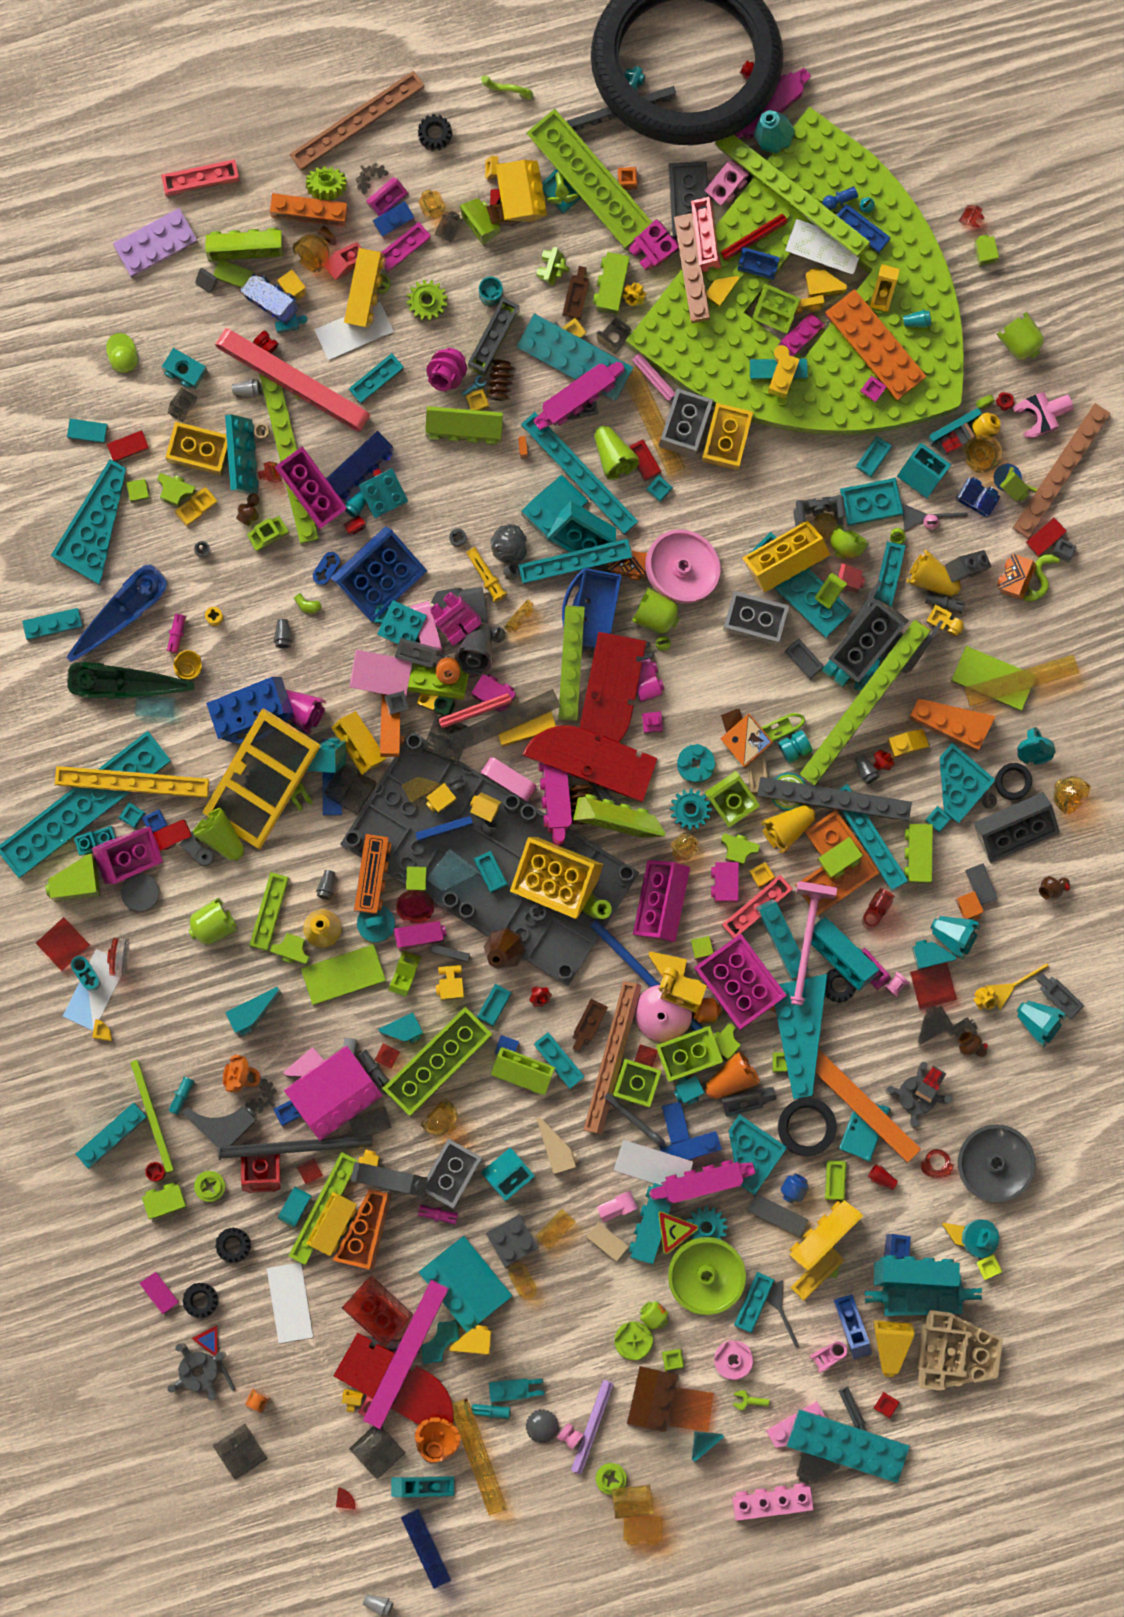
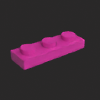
M420 222L382 251L386 258L384 269L387 273L431 238V235Z
M810 313L779 345L786 346L789 349V355L794 357L823 329L825 324Z

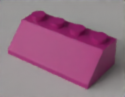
M303 446L275 466L278 473L319 529L347 509Z
M647 860L633 935L660 941L676 942L690 871L689 866L676 862Z

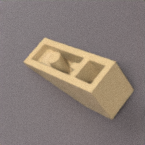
M540 1117L536 1118L553 1174L576 1168L575 1164L578 1163L576 1153H571L570 1148Z

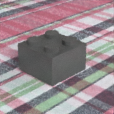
M520 1214L486 1233L504 1267L539 1249Z

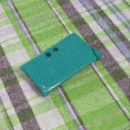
M876 1104L886 1115H888V1112H890L891 1108L884 1105L881 1106ZM853 1111L839 1149L871 1163L879 1135Z

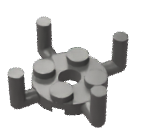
M843 496L822 497V500H816V498L797 500L796 508L793 511L795 527L806 522L805 515L813 513V516H822L824 511L834 512L836 525H843V518L846 517Z
M926 1062L919 1064L917 1076L910 1077L904 1081L900 1089L889 1086L885 1090L888 1095L898 1096L902 1107L908 1113H911L910 1126L912 1128H916L919 1125V1115L929 1112L936 1102L948 1104L952 1101L950 1095H937V1092L930 1104L913 1099V1092L918 1089L925 1078V1071L928 1067Z
M185 1343L177 1344L175 1347L176 1351L182 1352L184 1358L178 1367L180 1379L167 1387L168 1392H175L185 1386L192 1391L206 1390L208 1392V1400H216L218 1393L212 1385L217 1379V1363L226 1358V1352H218L212 1357L204 1352L191 1353ZM196 1366H201L204 1370L201 1377L194 1375L193 1370Z

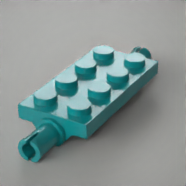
M960 1275V1286L952 1290L883 1286L882 1291H864V1296H872V1298H864L865 1303L882 1302L884 1304V1316L928 1315L930 1310L963 1314V1302L965 1300H982V1295H974V1293H982V1288H964Z

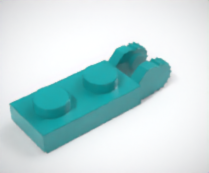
M543 1378L489 1382L490 1401L525 1399L530 1396L545 1395V1392L542 1390L529 1392L528 1384L544 1383Z

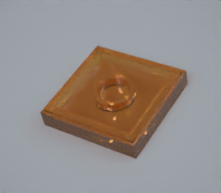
M675 1387L670 1426L708 1432L714 1393Z

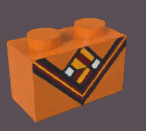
M632 551L633 558L608 563L607 572L628 576L630 580L640 581L641 578L645 579L647 553Z
M1012 553L1005 563L1003 576L1001 575L997 585L1000 592L1023 600L1037 566L1035 562Z

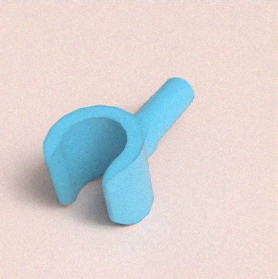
M478 375L474 384L462 392L463 396L476 388L482 389L485 387L486 381L483 384L477 382L482 378V375Z

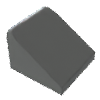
M200 268L195 284L211 293L218 283L217 278L205 269Z

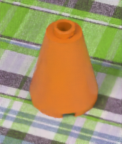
M743 1052L735 1053L706 1083L705 1091L710 1098L713 1097L717 1100L759 1084L760 1079L754 1067H751L748 1063L749 1060Z

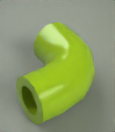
M591 893L582 911L591 918L605 919L611 914L612 908L608 901L599 900Z

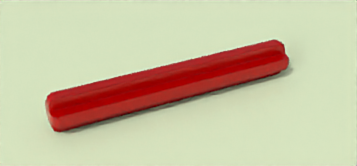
M784 214L775 217L722 250L720 253L725 261L740 253L743 247H750L787 224V218Z

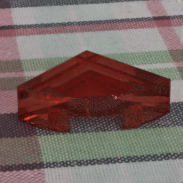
M338 1487L336 1507L356 1509L355 1500L351 1493L344 1488Z

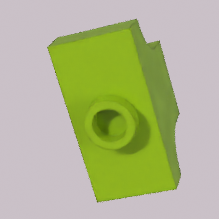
M159 473L157 478L158 483L163 486L160 495L161 500L176 507L180 506L184 498L193 496L197 491L195 486L185 483V480L178 476L172 478Z
M278 516L273 519L268 518L254 526V529L246 535L257 552L289 534V531L281 517Z
M723 833L720 842L727 848L725 860L739 862V865L742 866L747 856L758 853L760 845L747 841L748 838L745 836L737 835V837L725 833Z
M286 933L283 942L276 945L272 944L270 949L272 954L283 957L282 961L291 964L296 961L308 965L310 959L309 956L304 954L303 950L306 940Z
M731 1023L721 1033L717 1031L714 1034L720 1054L727 1061L741 1046L733 1036L736 1027Z

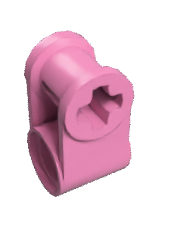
M836 1341L809 1357L814 1360L819 1368L818 1372L821 1373L844 1358L847 1354V1347L843 1342ZM835 1345L843 1346L844 1352L842 1355H834L833 1347Z

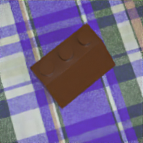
M639 1366L627 1424L666 1433L678 1375Z

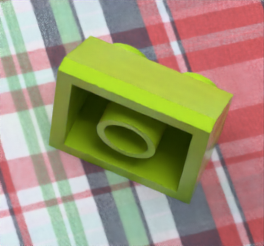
M476 198L460 205V215L480 243L484 245L501 233V225L491 223L487 211L488 204Z
M736 771L704 792L728 827H731L760 807Z

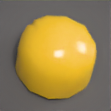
M192 650L180 652L175 657L173 663L176 676L186 681L197 678L202 670L200 655Z

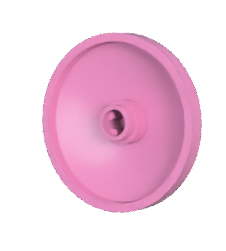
M682 529L668 531L660 535L652 543L646 555L645 568L651 585L659 594L673 602L691 604L701 601L713 591L719 581L720 561L713 546L704 537L695 532Z

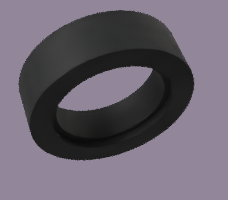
M800 1098L791 1102L783 1110L778 1121V1134L781 1142L789 1151L799 1156L808 1157L822 1153L832 1144L837 1131L836 1118L832 1110L824 1102L815 1098ZM811 1108L823 1116L826 1122V1133L818 1144L802 1146L791 1138L788 1123L793 1113L799 1109Z

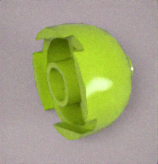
M837 524L830 536L831 546L836 551L835 555L843 560L846 557L853 559L862 555L869 542H866L867 540L850 529L849 531H844V526Z

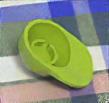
M115 333L106 344L109 362L115 371L128 373L136 367L138 362L135 345L126 334Z

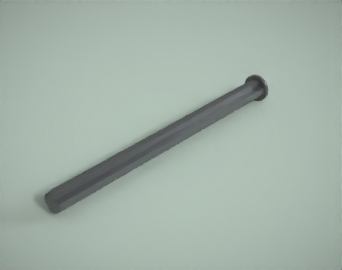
M371 1135L326 1138L321 1141L313 1139L225 1147L217 1145L218 1160L221 1161V1158L371 1147L373 1140Z

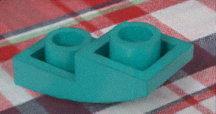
M113 826L76 836L74 841L79 856L93 853V847L117 837Z

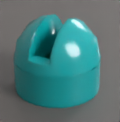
M870 197L863 198L859 205L860 210L863 213H871L875 207L874 200ZM868 201H870L871 203L866 208H864L863 206Z

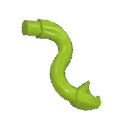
M486 75L481 77L482 84L489 89L500 92H515L522 98L533 99V92L526 87L523 88L513 84H499L492 81Z
M1052 554L1042 555L1035 563L1037 566L1034 572L1041 582V588L1038 591H1034L1028 587L1030 593L1028 596H1024V601H1036L1047 593L1049 582L1042 572V566L1059 563L1060 558Z

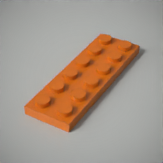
M855 289L825 312L827 318L879 381L887 386L886 389L896 401L926 379L927 376Z

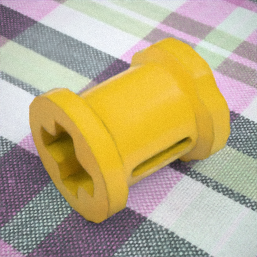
M210 607L205 612V618L208 624L219 626L223 621V614L219 608ZM212 613L218 615L214 621L212 618H209L212 617Z

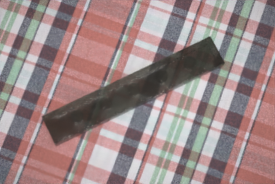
M552 689L450 734L448 738L457 754L556 710L561 705Z

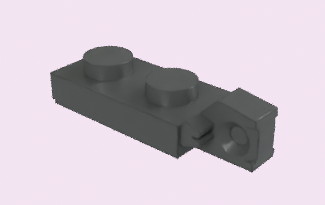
M400 638L395 654L396 658L431 668L432 666L436 667L441 659L450 657L442 654L441 650L436 647Z
M1043 973L1036 978L1042 985L1040 990L1064 1012L1070 1020L1084 1007V1004L1058 979L1053 977L1048 979Z
M774 1087L754 1089L722 1097L726 1116L763 1108V1105L767 1102L777 1100Z

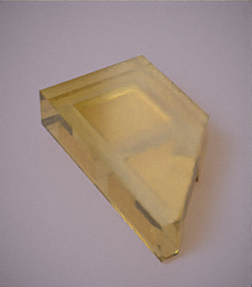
M418 776L401 786L411 803L441 786V783Z

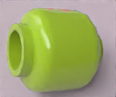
M648 1301L641 1308L640 1320L651 1330L662 1329L668 1323V1310L658 1301Z

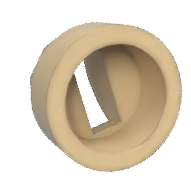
M259 423L254 428V434L258 438L265 439L270 435V428L264 423ZM261 427H264L265 435H263Z

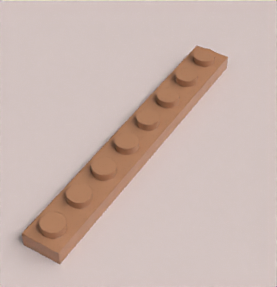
M413 70L290 153V157L300 171H302L425 88L424 84Z
M1094 403L1012 528L1027 539L1030 537L1111 414L1109 411Z
M623 981L585 1122V1131L601 1135L603 1133L610 1103L604 1097L608 1092L611 1095L614 1092L642 987L640 984Z

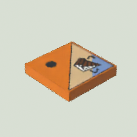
M747 714L720 738L745 768L774 743L751 714Z

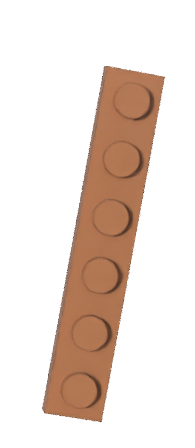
M693 214L676 216L674 221L690 319L692 324L708 321L711 319L703 271L699 265Z

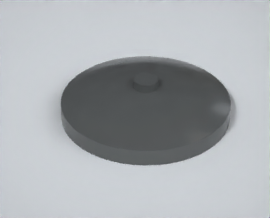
M994 1124L975 1130L965 1139L959 1150L957 1167L962 1183L974 1196L988 1202H1005L1016 1198L1028 1188L1035 1173L1036 1161L1033 1148L1023 1134L1012 1127Z

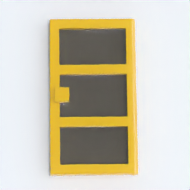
M263 708L202 813L209 817L208 814L211 811L221 808L228 817L237 836L254 847L261 849L321 745Z

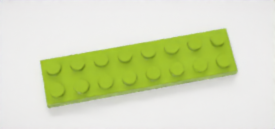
M555 108L526 132L527 136L624 249L652 223L649 217Z

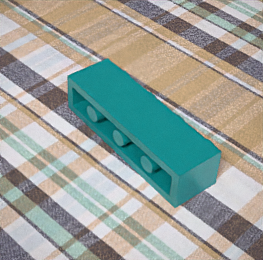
M772 899L755 908L788 976L793 979L798 976L801 952L777 902Z
M824 917L814 925L811 945L858 991L874 980L880 969L833 922Z
M133 1102L75 1155L88 1169H91L147 1120V1115Z
M653 1183L652 1187L648 1186L645 1197L649 1199L647 1205L643 1204L640 1216H643L641 1224L637 1223L634 1234L637 1235L635 1242L631 1241L628 1253H631L630 1258L652 1265L661 1240L658 1213L661 1211L669 1214L672 1205L665 1198L651 1199L649 1196L651 1189L662 1186Z

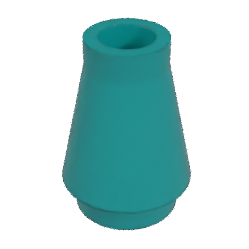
M923 309L903 316L904 327L927 328V326L932 325L930 310L925 311Z
M361 490L345 502L347 507L345 512L354 518L361 514L366 504Z

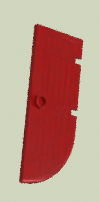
M598 631L580 722V728L596 734V741L600 742L601 736L619 743L629 728L634 705L627 704L628 699L635 700L643 663L636 661V657H644L647 643L645 640Z
M568 725L555 726L540 732L528 743L522 756L641 803L645 797L657 761L656 757L643 752L639 758L635 756L636 749L601 736L600 742L596 741L595 733Z
M357 1332L333 1377L374 1398L395 1353L379 1344H376L374 1349L370 1348L369 1345L372 1340ZM417 1365L413 1371L409 1370L391 1409L420 1425L422 1421L430 1420V1418L445 1419L453 1425V1404L444 1385L431 1373Z

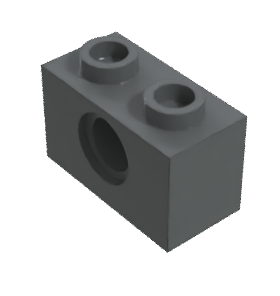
M985 550L960 556L945 564L951 582L977 576L992 567Z

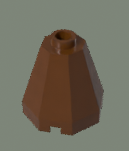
M508 928L493 931L484 945L489 965L502 970L517 966L526 951L525 946L522 944L521 935Z

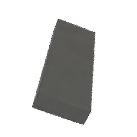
M758 1194L755 1195L748 1209V1212L798 1237L801 1236L808 1222V1219Z

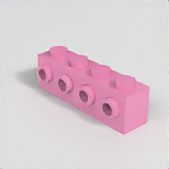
M805 1483L794 1484V1488L786 1489V1485L774 1487L775 1491L767 1492V1488L755 1489L753 1494H748L747 1491L736 1492V1496H732L735 1520L813 1510L810 1486H806Z

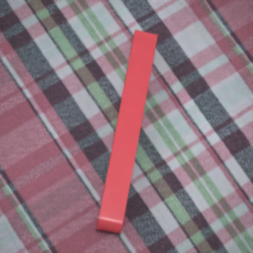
M225 328L215 344L219 350L355 431L361 432L370 417V414L363 408L230 329Z

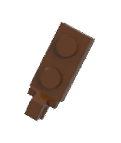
M579 266L577 276L572 275V278H570L562 313L564 317L581 320L589 286V278H585L587 267Z
M590 999L574 1031L572 1038L576 1042L572 1048L573 1050L580 1052L583 1044L588 1046L589 1042L592 1041L608 1009L607 1006Z

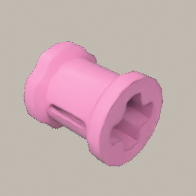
M896 972L895 977L884 987L897 997L901 989L905 985H909V981Z

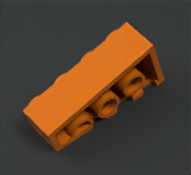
M918 699L908 719L977 753L996 716Z
M372 1189L368 1190L354 1221H352L349 1227V1231L332 1261L374 1270L392 1194Z

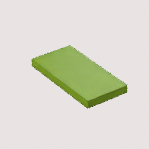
M966 646L951 681L1022 711L1036 675Z
M374 944L301 968L312 1005L386 981Z

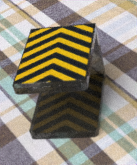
M612 314L611 323L603 332L597 331V340L616 355L626 343L632 329L616 315ZM610 333H617L619 341L614 343L608 338Z

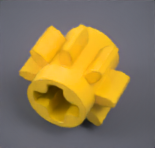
M634 282L631 286L626 285L622 297H625L626 304L635 307L637 303L643 304L647 292H644L643 285Z
M981 987L975 992L973 1001L980 1010L983 1008L990 1010L997 1004L996 999L998 996L992 987L988 989Z

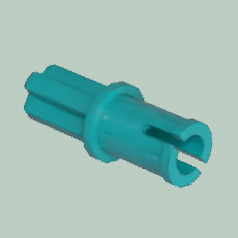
M185 1076L183 1077L177 1092H174L175 1097L168 1109L169 1112L175 1115L180 1113L195 1081Z
M473 1404L471 1407V1414L475 1416L489 1417V1419L502 1418L509 1420L510 1407L493 1406V1404Z

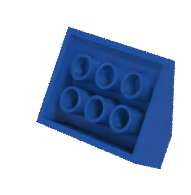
M385 526L333 574L330 579L373 622L378 615L380 616L391 605L392 600L396 601L427 570L398 536ZM384 604V606L382 608H379V611L375 613L376 606Z

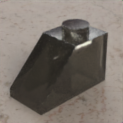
M934 1005L925 1010L927 1014L922 1019L917 1039L918 1046L953 1026L942 1006L937 1008Z
M802 1453L795 1475L799 1477L798 1481L810 1484V1481L815 1482L838 1470L840 1464Z

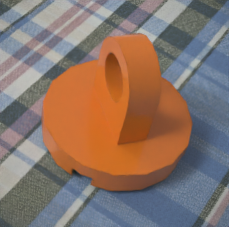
M235 1054L229 1059L231 1062L226 1064L222 1080L227 1092L237 1093L243 1087L250 1088L259 1084L260 1074L257 1069L248 1067V1061L245 1056ZM248 1073H251L253 1076L252 1083L247 1079Z

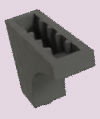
M243 1106L230 1115L217 1118L199 1115L189 1107L182 1111L216 1147L217 1145H220V1147L232 1146L257 1121L254 1118L256 1114L249 1107L245 1109Z
M355 1162L350 1181L424 1197L428 1178Z

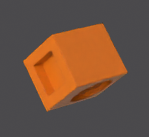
M975 891L956 899L963 919L976 921L981 918L980 915L984 911Z

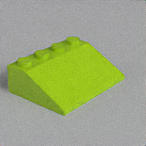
M588 794L585 797H579L577 800L573 819L575 821L639 838L665 837V831L656 816L648 814V810L638 808L636 811L631 809L632 806L614 805L612 800L603 799V801L596 800V796Z

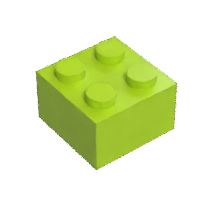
M624 1059L613 1097L650 1108L662 1070Z

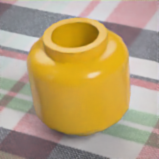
M988 412L976 418L972 423L974 435L984 441L994 437L1000 431L999 418L995 414Z

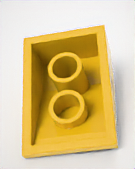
M716 403L702 462L739 471L753 412Z

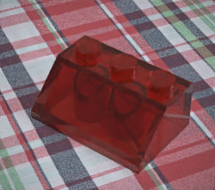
M370 1276L342 1307L348 1315L384 1348L414 1316L407 1307L373 1276Z

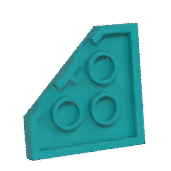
M951 743L939 757L943 811L959 824L996 779L956 745Z
M739 1114L728 1130L734 1163H753L755 1174L744 1178L741 1187L755 1195L787 1147Z

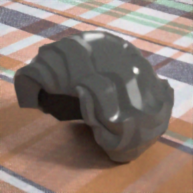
M514 524L503 525L494 532L491 538V549L493 556L498 561L507 563L522 561L527 554L525 544L527 537L519 526Z

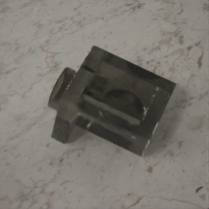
M454 211L444 213L434 235L452 243L464 219L460 218V215Z
M181 388L171 400L168 414L174 419L184 422L187 413L197 402L198 397Z
M966 1017L946 1031L950 1037L954 1034L958 1037L966 1032L964 1028L967 1027L973 1035H976L978 1027L973 1019L969 1020Z

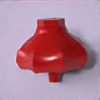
M881 749L874 754V767L877 770H890L895 766L892 755Z
M535 986L531 990L532 995L529 1000L533 1007H543L549 1002L552 993L548 987Z

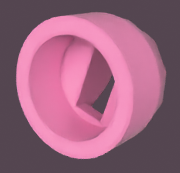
M928 514L925 516L923 524L927 529L933 530L938 527L939 519L934 514ZM927 521H936V524H927Z

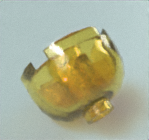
M309 234L301 237L293 244L294 255H299L301 258L299 262L306 269L315 273L317 270L320 272L326 266L330 258L328 242L323 237Z
M981 434L972 437L964 448V454L966 453L967 458L965 461L971 470L977 473L991 471L1001 462L1003 456L1002 446L991 435Z
M1077 776L1066 777L1063 780L1060 779L1054 786L1053 800L1062 812L1071 814L1083 804L1080 800L1084 796L1088 797L1091 786Z
M445 1098L444 1103L441 1101L427 1115L429 1120L426 1123L423 1121L420 1125L433 1136H442L446 1133L450 1135L457 1128L455 1125L458 1120L457 1109Z

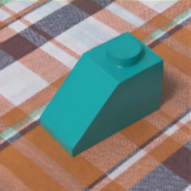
M927 940L915 942L916 946L912 947L917 970L956 960L954 954L934 942L927 943Z
M413 1012L378 1029L380 1034L406 1043L410 1041L411 1044L422 1039L421 1035H423Z

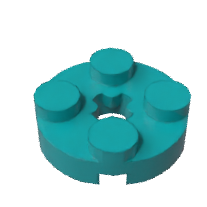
M700 744L685 747L677 759V770L684 780L693 783H701L709 779L715 768V758L712 752ZM693 759L701 761L699 764L700 768L691 767Z

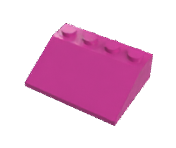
M742 934L736 936L694 967L697 975L707 985L708 990L739 1031L787 996Z
M347 1045L284 1089L286 1095L319 1141L383 1096Z

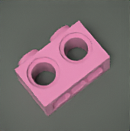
M731 160L725 164L705 189V192L721 206L726 203L730 204L736 197L735 192L738 189L741 190L748 181L746 179L750 174L734 160ZM732 172L737 175V181L731 178ZM720 187L726 190L725 196L721 194Z

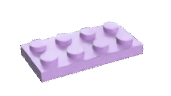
M180 208L114 242L113 245L128 273L133 277L198 241Z

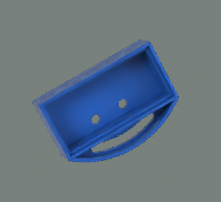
M583 568L568 587L562 607L563 628L565 606L568 603L573 588L579 586L573 606L585 607L584 617L587 618V621L584 622L582 648L595 651L598 631L611 634L622 575ZM590 599L591 602L587 604L585 600Z
M282 677L267 678L206 703L217 738L234 743H242L244 739H239L238 735L249 732L257 718L255 715L256 711L259 715L260 711L264 708L286 723L293 715ZM264 721L260 729H262L269 723ZM272 726L263 734L256 736L253 742L264 740L279 730Z

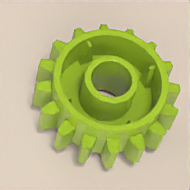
M325 166L321 170L316 168V172L310 171V175L306 176V189L308 194H311L315 199L332 201L342 196L343 191H346L347 177H345L344 172L340 173V169L333 170L332 166L329 169H326Z
M423 279V284L420 285L419 282H416V288L410 287L412 294L407 293V298L411 300L406 301L407 306H411L409 312H415L414 318L419 316L421 321L428 319L431 322L433 317L438 319L439 313L444 314L442 308H447V303L444 301L448 300V297L443 295L445 289L440 290V283L434 285L433 280H431L427 284L426 280ZM429 297L432 299V302L424 304L422 300Z

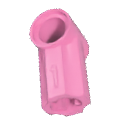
M631 1191L615 1197L614 1200L597 1207L603 1222L638 1209Z

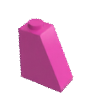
M440 921L394 929L399 951L444 942L443 937L447 936L445 925L441 926Z

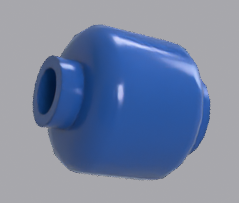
M796 1173L787 1176L780 1188L781 1193L784 1195L783 1199L792 1204L794 1201L801 1202L809 1190L808 1180Z

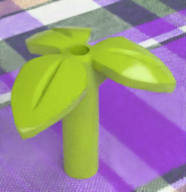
M559 172L556 173V197L546 198V201L560 205L562 201L570 203L577 199L578 194L568 196L569 191L564 185L563 176Z

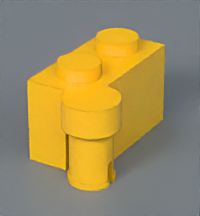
M779 345L774 350V359L778 364L768 393L786 399L800 359L790 356L789 349L784 345Z
M665 967L662 973L663 978L658 988L662 992L660 998L696 1013L707 985H704L699 980L685 977L674 968Z

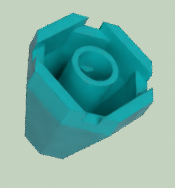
M768 110L760 116L754 131V137L761 150L778 153L782 148L785 147L786 149L791 145L795 131L787 116Z
M940 916L938 919H934L931 929L933 930L932 934L957 958L964 960V954L968 955L978 934L974 932L975 929H980V924L971 919Z
M1029 1000L1026 1003L1022 1002L1017 1009L1018 1019L1037 1044L1043 1048L1046 1046L1045 1041L1050 1043L1062 1026L1059 1023L1060 1020L1065 1021L1066 1014L1060 1009Z

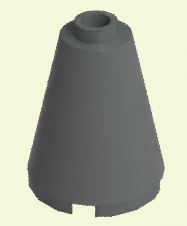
M482 622L471 633H467L455 653L454 659L459 662L463 672L471 675H481L486 670L487 672L490 671L492 667L491 628L485 622Z

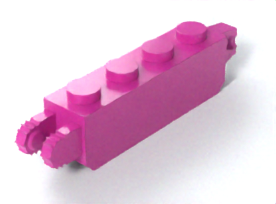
M802 68L794 74L792 72L788 75L783 74L780 77L772 99L762 113L768 110L780 114L802 97L803 86L811 78L810 73L805 68ZM762 113L747 127L734 135L738 139L742 136L745 139H752Z
M615 362V364L609 367L599 363L545 401L542 407L544 411L533 420L541 431L553 424L554 426L557 424L559 426L563 425L569 420L567 417L573 413L577 415L583 411L584 405L596 402L600 398L599 395L604 391L608 393L615 388L614 384L617 383L615 379L623 374L625 370L623 363Z
M538 762V770L542 772L540 790H544L541 804L542 808H545L546 815H543V825L547 827V833H552L553 844L560 846L564 843L565 832L568 831L572 824L568 774Z
M732 1160L721 1162V1167L714 1168V1164L702 1167V1172L696 1173L695 1169L686 1171L683 1177L677 1178V1174L665 1177L666 1181L661 1182L662 1186L651 1189L649 1196L653 1200L665 1198L668 1203L672 1204L741 1186L744 1178L755 1174L752 1162L739 1164V1162L733 1163Z

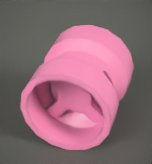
M568 1422L556 1438L560 1441H565L572 1450L584 1434L574 1430L573 1426Z

